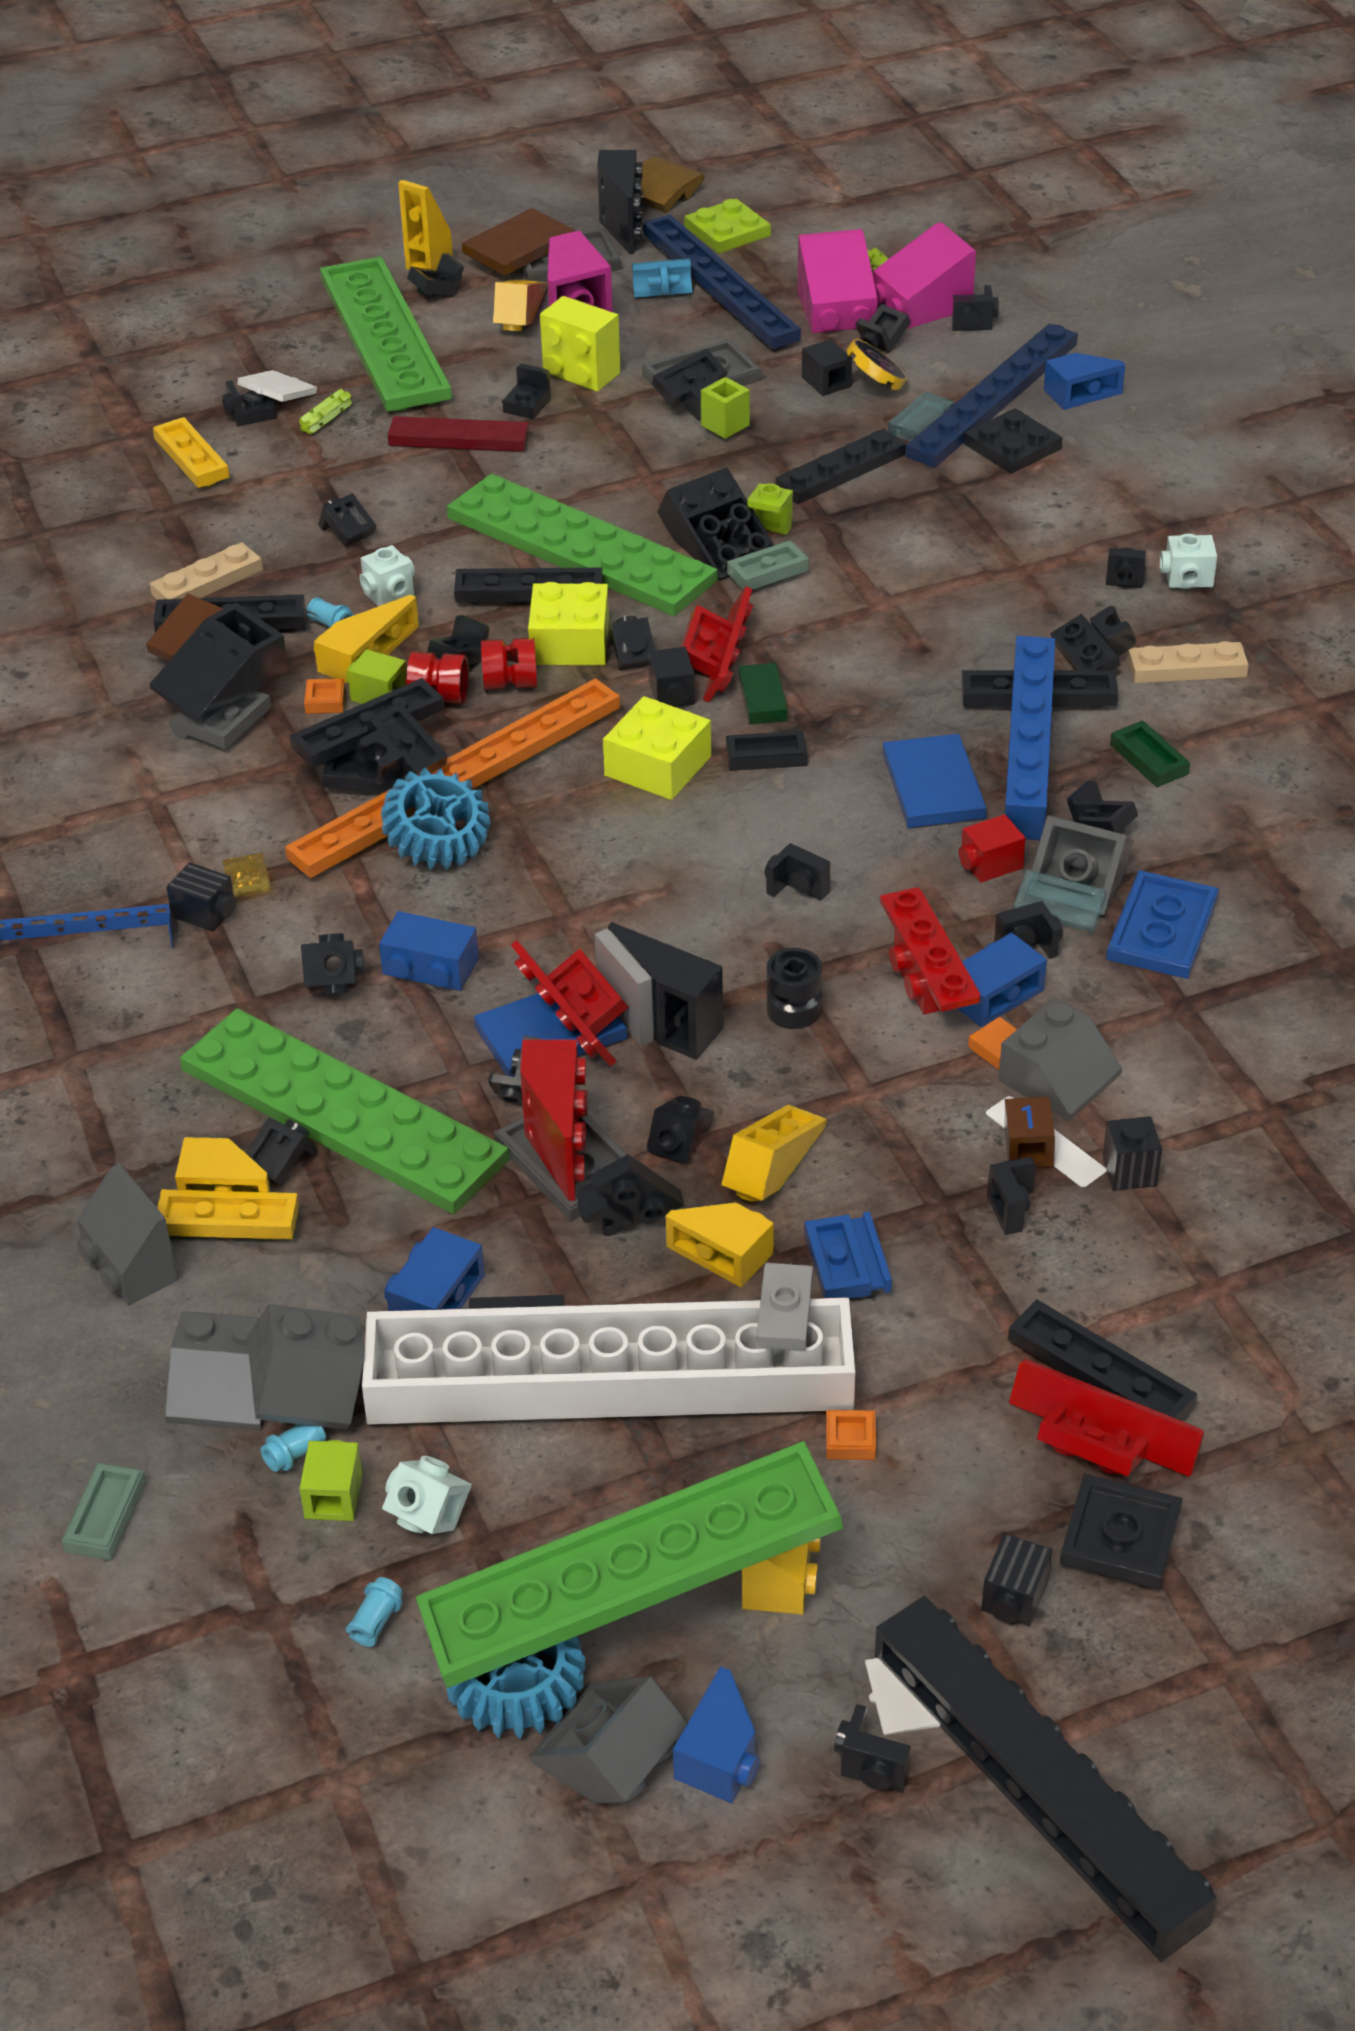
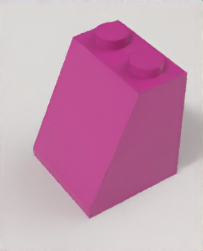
M942 222L934 224L873 271L877 304L879 306L883 304L908 314L911 323L907 329L951 316L953 295H974L976 250Z
M862 229L798 235L797 293L812 333L857 329L855 323L859 318L869 321L877 311V294Z
M580 230L550 237L547 278L549 306L562 296H566L613 312L611 266Z

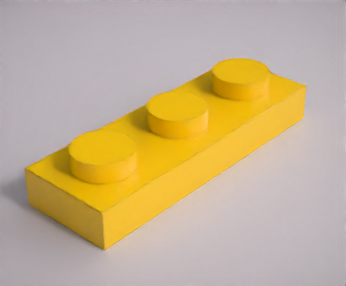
M184 417L153 427L154 439L197 488L211 486L218 481L230 478L228 465Z
M162 1189L157 1209L166 1219L169 1236L293 1239L299 1201L297 1193Z

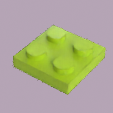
M737 198L727 199L721 204L709 208H701L697 212L684 216V227L718 254L771 236V224Z

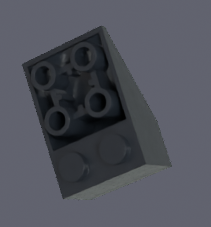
M599 150L597 164L599 221L629 254H634L635 242H641L642 210L644 209V192L642 191L643 162H637V150Z
M728 467L668 489L657 511L673 540L695 560H699L718 570V581L730 577L727 574V561L774 546L773 541L753 508L747 506V499Z
M235 602L207 617L151 681L149 684L150 689L198 723L288 672L284 635Z
M611 922L608 925V930H611L652 977L654 1039L661 1046L697 1060L723 1029V966Z

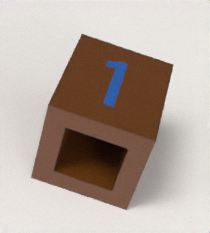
M1050 1096L1005 1099L1004 1131L1008 1160L1032 1157L1036 1167H1054L1055 1133Z

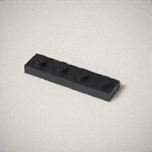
M883 428L777 476L776 485L780 488L793 490V502L798 505L904 456L906 443Z
M602 567L456 569L454 585L455 602H467L470 604L481 602H505L509 604L531 602L533 583L581 584L592 582L603 584Z
M304 594L200 598L223 609L236 602L274 629L288 631L304 628L306 607ZM183 599L156 600L153 620L155 632Z
M962 670L963 706H1011L1013 670ZM1054 670L1052 707L1091 706L1097 708L1117 706L1118 687L1115 670Z
M421 678L290 735L291 748L311 768H314L356 749L360 739L371 733L367 728L370 717L401 702L417 721H420L443 711L444 699Z
M1037 1299L1009 1327V1341L1070 1377L1181 1421L1196 1405V1392Z

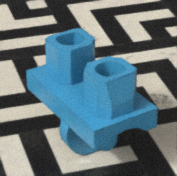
M690 259L632 263L633 293L635 298L692 293Z

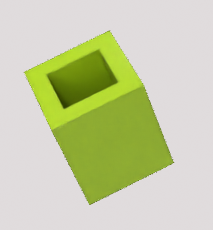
M724 377L701 390V426L726 439L750 425L749 389Z
M366 649L355 662L350 664L347 670L346 681L349 684L351 701L363 704L405 686L407 665L406 660Z
M340 1440L308 1442L299 1488L304 1519L354 1521L362 1479L358 1443Z

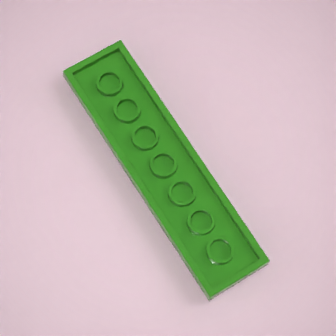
M382 256L319 268L321 281L386 412L403 411L409 407L424 404L434 405L440 401L452 399L451 386Z
M492 473L447 505V518L561 568L602 567L603 584H608L609 589L671 616H676L718 581V570L714 567Z
M238 1008L180 1057L182 1071L282 1124H285L287 1119L298 1123L310 1132L308 1138L453 1215L510 1160L508 1147Z
M802 1441L415 1597L446 1687L450 1688L826 1536L844 1527L838 1509L805 1442Z

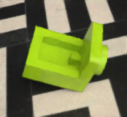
M759 483L748 497L747 506L754 508V512L765 530L787 535L791 529L793 490L780 488L776 484Z

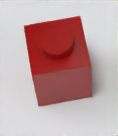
M1005 814L962 828V843L958 850L960 862L966 870L972 872L980 883L1021 870L1024 864L1026 838Z

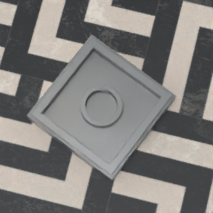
M607 928L595 933L596 968L629 1006L628 1009L619 1015L620 1019L627 1027L628 1033L640 1047L653 1042L652 977L611 930L609 931Z

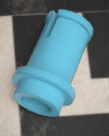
M319 597L312 599L307 607V611L312 612L307 614L310 620L329 626V628L337 621L354 616L349 607L344 605L335 606Z
M297 1424L279 1436L274 1434L268 1436L265 1440L266 1444L260 1448L261 1455L266 1465L272 1471L277 1472L280 1469L288 1471L293 1467V1461L306 1454L309 1441H325L326 1435L322 1427Z
M379 1577L375 1582L367 1584L364 1589L366 1597L354 1618L346 1627V1633L350 1634L349 1637L362 1646L373 1647L376 1644L378 1636L392 1612L399 1611L403 1604L401 1599L403 1591L400 1586L392 1580Z

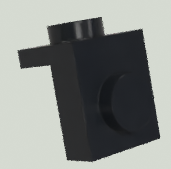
M443 253L437 270L411 266L407 279L418 287L417 291L425 296L435 297L436 294L455 296L458 284L462 279L464 266L451 255Z
M984 285V294L953 295L952 331L992 330V317H998L999 299L998 297H993L991 285Z
M881 304L869 321L859 318L855 324L861 336L860 340L890 353L911 321L908 314Z
M464 615L456 616L452 636L430 639L427 652L434 653L438 659H441L444 654H460L467 656L468 664L482 662L481 640L488 639L490 627Z
M624 616L611 623L608 638L609 643L614 646L618 669L622 670L649 665L648 651H654L655 648L648 617L637 619L636 616Z
M1087 781L1067 798V804L1073 821L1076 823L1122 834L1125 831V827L1139 816L1135 803L1132 801H1103L1096 781Z
M677 1096L654 1110L647 1151L686 1163L691 1158L695 1137L711 1128L714 1111L701 1107L699 1100L686 1096Z
M856 1704L851 1721H841L835 1739L834 1752L841 1753V1776L862 1781L866 1786L876 1790L890 1789L903 1793L909 1776L911 1746L866 1733L867 1706Z

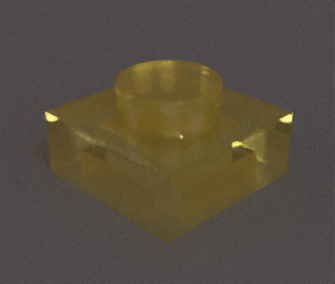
M263 853L222 860L224 874L231 876L235 897L271 891Z

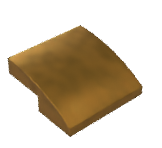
M657 156L643 161L642 191L644 192V205L668 213L679 198L688 200L704 181V174Z

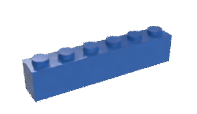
M1016 636L1004 814L1026 839L1040 840L1045 825L1047 808L1055 638Z

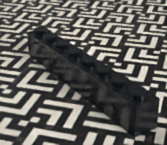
M924 1595L876 1627L875 1658H878L940 1723V1727L1160 1962H1163L1211 1926L1217 1896L1204 1875L1197 1870L1191 1871L1175 1854L1174 1848L1167 1837L1160 1831H1153L1137 1815L1130 1799L1120 1791L1115 1792L1100 1777L1093 1761L1083 1753L1078 1754L1063 1738L1057 1724L1050 1717H1042L1027 1701L1022 1688L1015 1681L1007 1680L993 1666L987 1652L980 1645L972 1644L958 1630L955 1620L945 1609H938Z

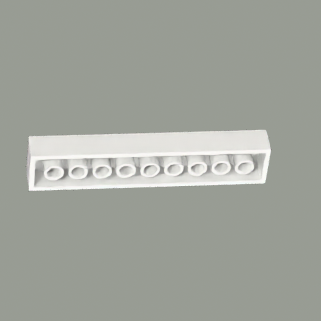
M849 1298L810 1299L805 1351L756 1347L761 1300L367 1312L362 1381L367 1424L854 1410L855 1364Z

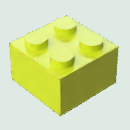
M562 296L540 313L543 368L548 369L550 375L598 392L620 374L619 314L566 296Z
M592 582L581 584L533 583L528 633L529 638H535L536 665H605L609 627L608 584H595Z
M643 696L603 738L604 776L673 800L711 758V720Z

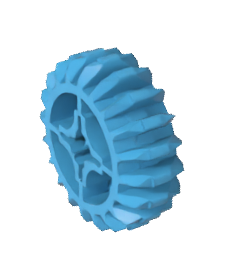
M424 767L420 772V776L409 771L405 780L397 779L393 789H389L385 795V805L382 806L383 835L388 836L389 847H399L398 853L400 858L408 855L412 856L414 866L420 861L427 862L429 870L435 866V863H440L447 871L452 861L462 866L466 862L467 857L474 859L479 848H482L486 842V832L489 831L491 822L489 820L490 816H488V803L482 801V790H472L471 779L460 782L457 772L451 777L444 775L442 768L436 774H430ZM414 806L417 811H415L414 816L408 818L405 812ZM463 819L466 826L462 830L457 831L455 828L456 823Z
M577 1636L489 1671L485 1673L486 1678L490 1679L487 1686L480 1683L474 1677L450 1688L446 1687L448 1700L452 1706H457V1711L462 1721L473 1718V1725L478 1732L492 1725L493 1733H495L498 1739L505 1729H513L515 1735L520 1740L524 1733V1728L532 1726L541 1735L545 1727L544 1720L547 1719L554 1723H559L563 1717L562 1709H572L576 1703V1694L582 1693L585 1656L581 1651L580 1640ZM541 1653L554 1663L553 1671L543 1667V1661L538 1659Z

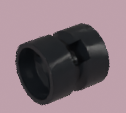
M786 948L777 951L769 958L767 962V1015L779 1027L802 1029L811 1026L819 1019L822 1006V962L816 954L802 948Z

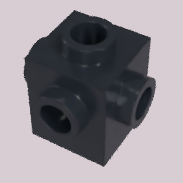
M344 933L318 935L319 943L301 944L305 988L323 987V995L349 993L348 985L357 984V975L364 974L363 950L354 949V942L352 940L344 941ZM331 957H339L341 965L336 971H329L327 969V961Z

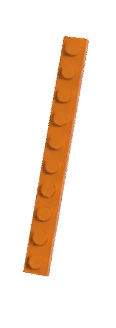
M595 678L447 758L446 765L442 767L443 773L451 777L457 772L460 782L471 779L472 789L616 711L620 708V695ZM388 791L285 846L287 860L311 879L387 837L383 835L381 810L382 806L385 805V795ZM414 806L405 812L408 818L414 816L415 811H417Z

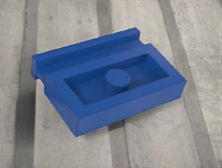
M870 1211L863 1212V1217L853 1219L850 1218V1215L804 1221V1235L823 1298L851 1299L869 1296L872 1290L883 1289L884 1293L891 1292L892 1278Z

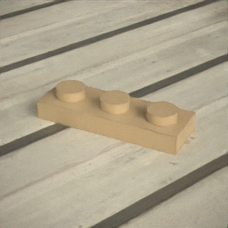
M241 542L151 582V595L157 600L183 599L188 593L202 598L263 571L262 558Z
M1224 641L1212 644L1188 643L1176 646H1145L1128 650L1127 661L1134 683L1247 677L1248 662L1241 642Z

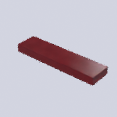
M393 416L387 435L388 445L523 452L525 451L528 439L529 422Z

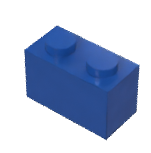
M397 911L379 943L383 975L458 991L463 989L479 959L476 927Z
M1013 933L988 944L983 950L965 960H961L981 994L980 1002L957 1009L982 1028L1044 991L1047 959Z
M432 1227L424 1240L417 1242L413 1246L408 1261L400 1272L393 1274L388 1280L384 1291L388 1311L461 1309L485 1276L482 1245Z

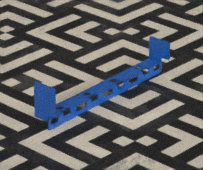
M169 904L0 920V924H4V927L0 928V941L168 925L171 946L173 948V922ZM166 908V912L156 913V909ZM129 912L127 916L114 917L115 913ZM138 912H148V917H138L137 915ZM87 916L85 920L73 921V917ZM97 916H106L107 921L96 922ZM142 919H145L148 922L146 924H142L140 921ZM46 920L43 924L31 925V921ZM64 920L65 925H54V921ZM104 923L106 927L100 928L99 924ZM22 924L23 929H13L12 925ZM59 927L64 928V931L59 932L57 929ZM17 931H20L23 934L21 936H17L15 933Z

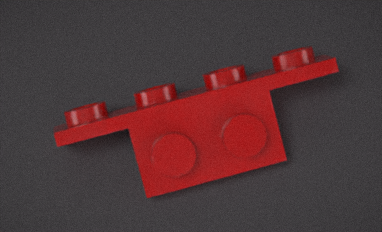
M748 586L744 587L730 609L727 620L699 605H696L690 615L680 647L686 646L692 668L709 676L702 699L708 703L717 690L724 692L733 675V672L728 669H731L738 657L740 649L737 646L741 642L747 628L742 624L747 621L753 608V604L749 603L752 589Z
M915 887L880 895V903L894 927V947L889 948L891 966L895 972L900 971L909 999L916 1000L923 1015L939 1010L944 1012L979 1003L981 995L921 889Z
M515 940L511 946L520 956L514 962L515 965L530 982L537 977L540 983L534 987L535 990L550 1007L557 1002L561 1008L555 1014L571 1033L578 1028L582 1033L576 1038L580 1046L592 1059L599 1054L610 1067L615 1064L617 1060L596 1035L628 1009L629 1006L580 948L547 975L520 942Z
M1024 1359L1018 1366L1009 1404L1044 1418L1040 1424L1037 1440L1050 1444L1056 1452L1069 1456L1077 1455L1096 1463L1098 1468L1110 1474L1129 1476L1143 1459L1189 1477L1193 1474L1204 1437V1431L1201 1428L1028 1359Z

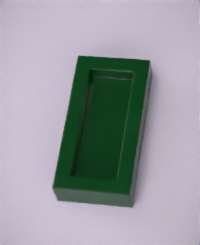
M776 663L738 666V678L749 725L786 722L787 706Z
M1143 720L1111 733L1110 746L1154 786L1160 787L1189 775L1190 762Z

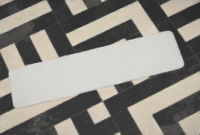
M1011 1096L1004 1098L986 1111V1115L1003 1128L1005 1099H1012L1013 1097ZM1054 1129L1055 1168L1080 1187L1088 1186L1107 1171L1099 1162Z

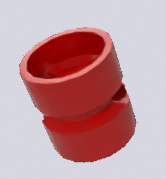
M535 638L513 639L510 645H506L502 639L481 640L484 690L505 689L508 683H513L516 688L537 687ZM507 661H512V662L518 663V664H514V665H512V666H508V662H507Z
M412 651L408 661L406 685L423 678L443 697L444 703L463 705L468 689L469 668L467 656L444 654L441 659H437L434 653Z

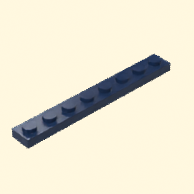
M671 214L643 222V234L672 260L690 259L691 277L771 349L783 348L787 344L801 340V328Z
M1049 323L906 445V457L933 468L937 467L964 443V432L991 420L1045 373L1046 360L1065 356L1077 345L1078 333L1067 330L1061 325Z

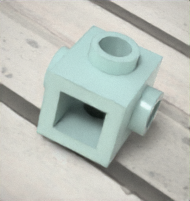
M1183 534L1181 536H1168L1167 549L1160 552L1159 563L1160 572L1167 575L1169 588L1189 589L1192 587H1213L1217 554L1212 535Z
M391 545L361 557L362 573L359 576L364 594L377 606L408 595L414 596L412 577L415 575V569L408 556L402 555Z
M421 1456L420 1460L399 1462L398 1467L392 1471L385 1487L387 1496L382 1509L397 1516L396 1522L398 1525L416 1533L427 1531L435 1534L454 1531L472 1484L448 1473L449 1465L433 1457Z

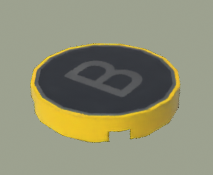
M853 339L847 347L848 356L856 355L853 359L856 362L855 364L880 384H886L887 381L893 383L891 385L892 390H900L906 383L907 376L875 347L859 339Z

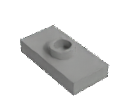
M765 1263L756 1336L757 1348L805 1351L813 1266Z

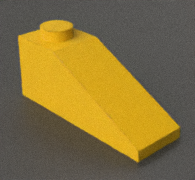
M401 180L398 182L406 269L410 270L412 266L437 270L443 253L453 257L451 230L429 187Z
M529 280L495 282L493 323H502L503 330L522 331V325L532 324L547 291L548 282Z
M408 595L334 623L314 641L317 672L335 679H345V683H347L346 674L348 667L366 649L389 655L419 628L416 597Z
M788 1104L734 1134L721 1185L736 1190V1195L745 1200L762 1201L780 1190L826 1127L827 1119Z

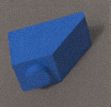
M1072 353L1046 360L1043 390L1063 410L1123 394L1125 363L1119 360L1080 353Z
M720 1666L673 1748V1770L675 1780L732 1804L741 1786L749 1787L752 1784L760 1765V1756L755 1755V1730L731 1671Z

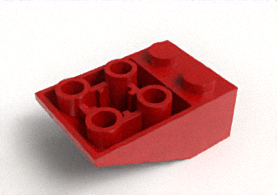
M523 1040L520 1073L525 1136L567 1200L575 1201L576 1182L585 1181V1156L577 1155V1151L586 1149V1122H579V1117H587L588 1091L579 1090V1085H586V1058H578L577 1040Z

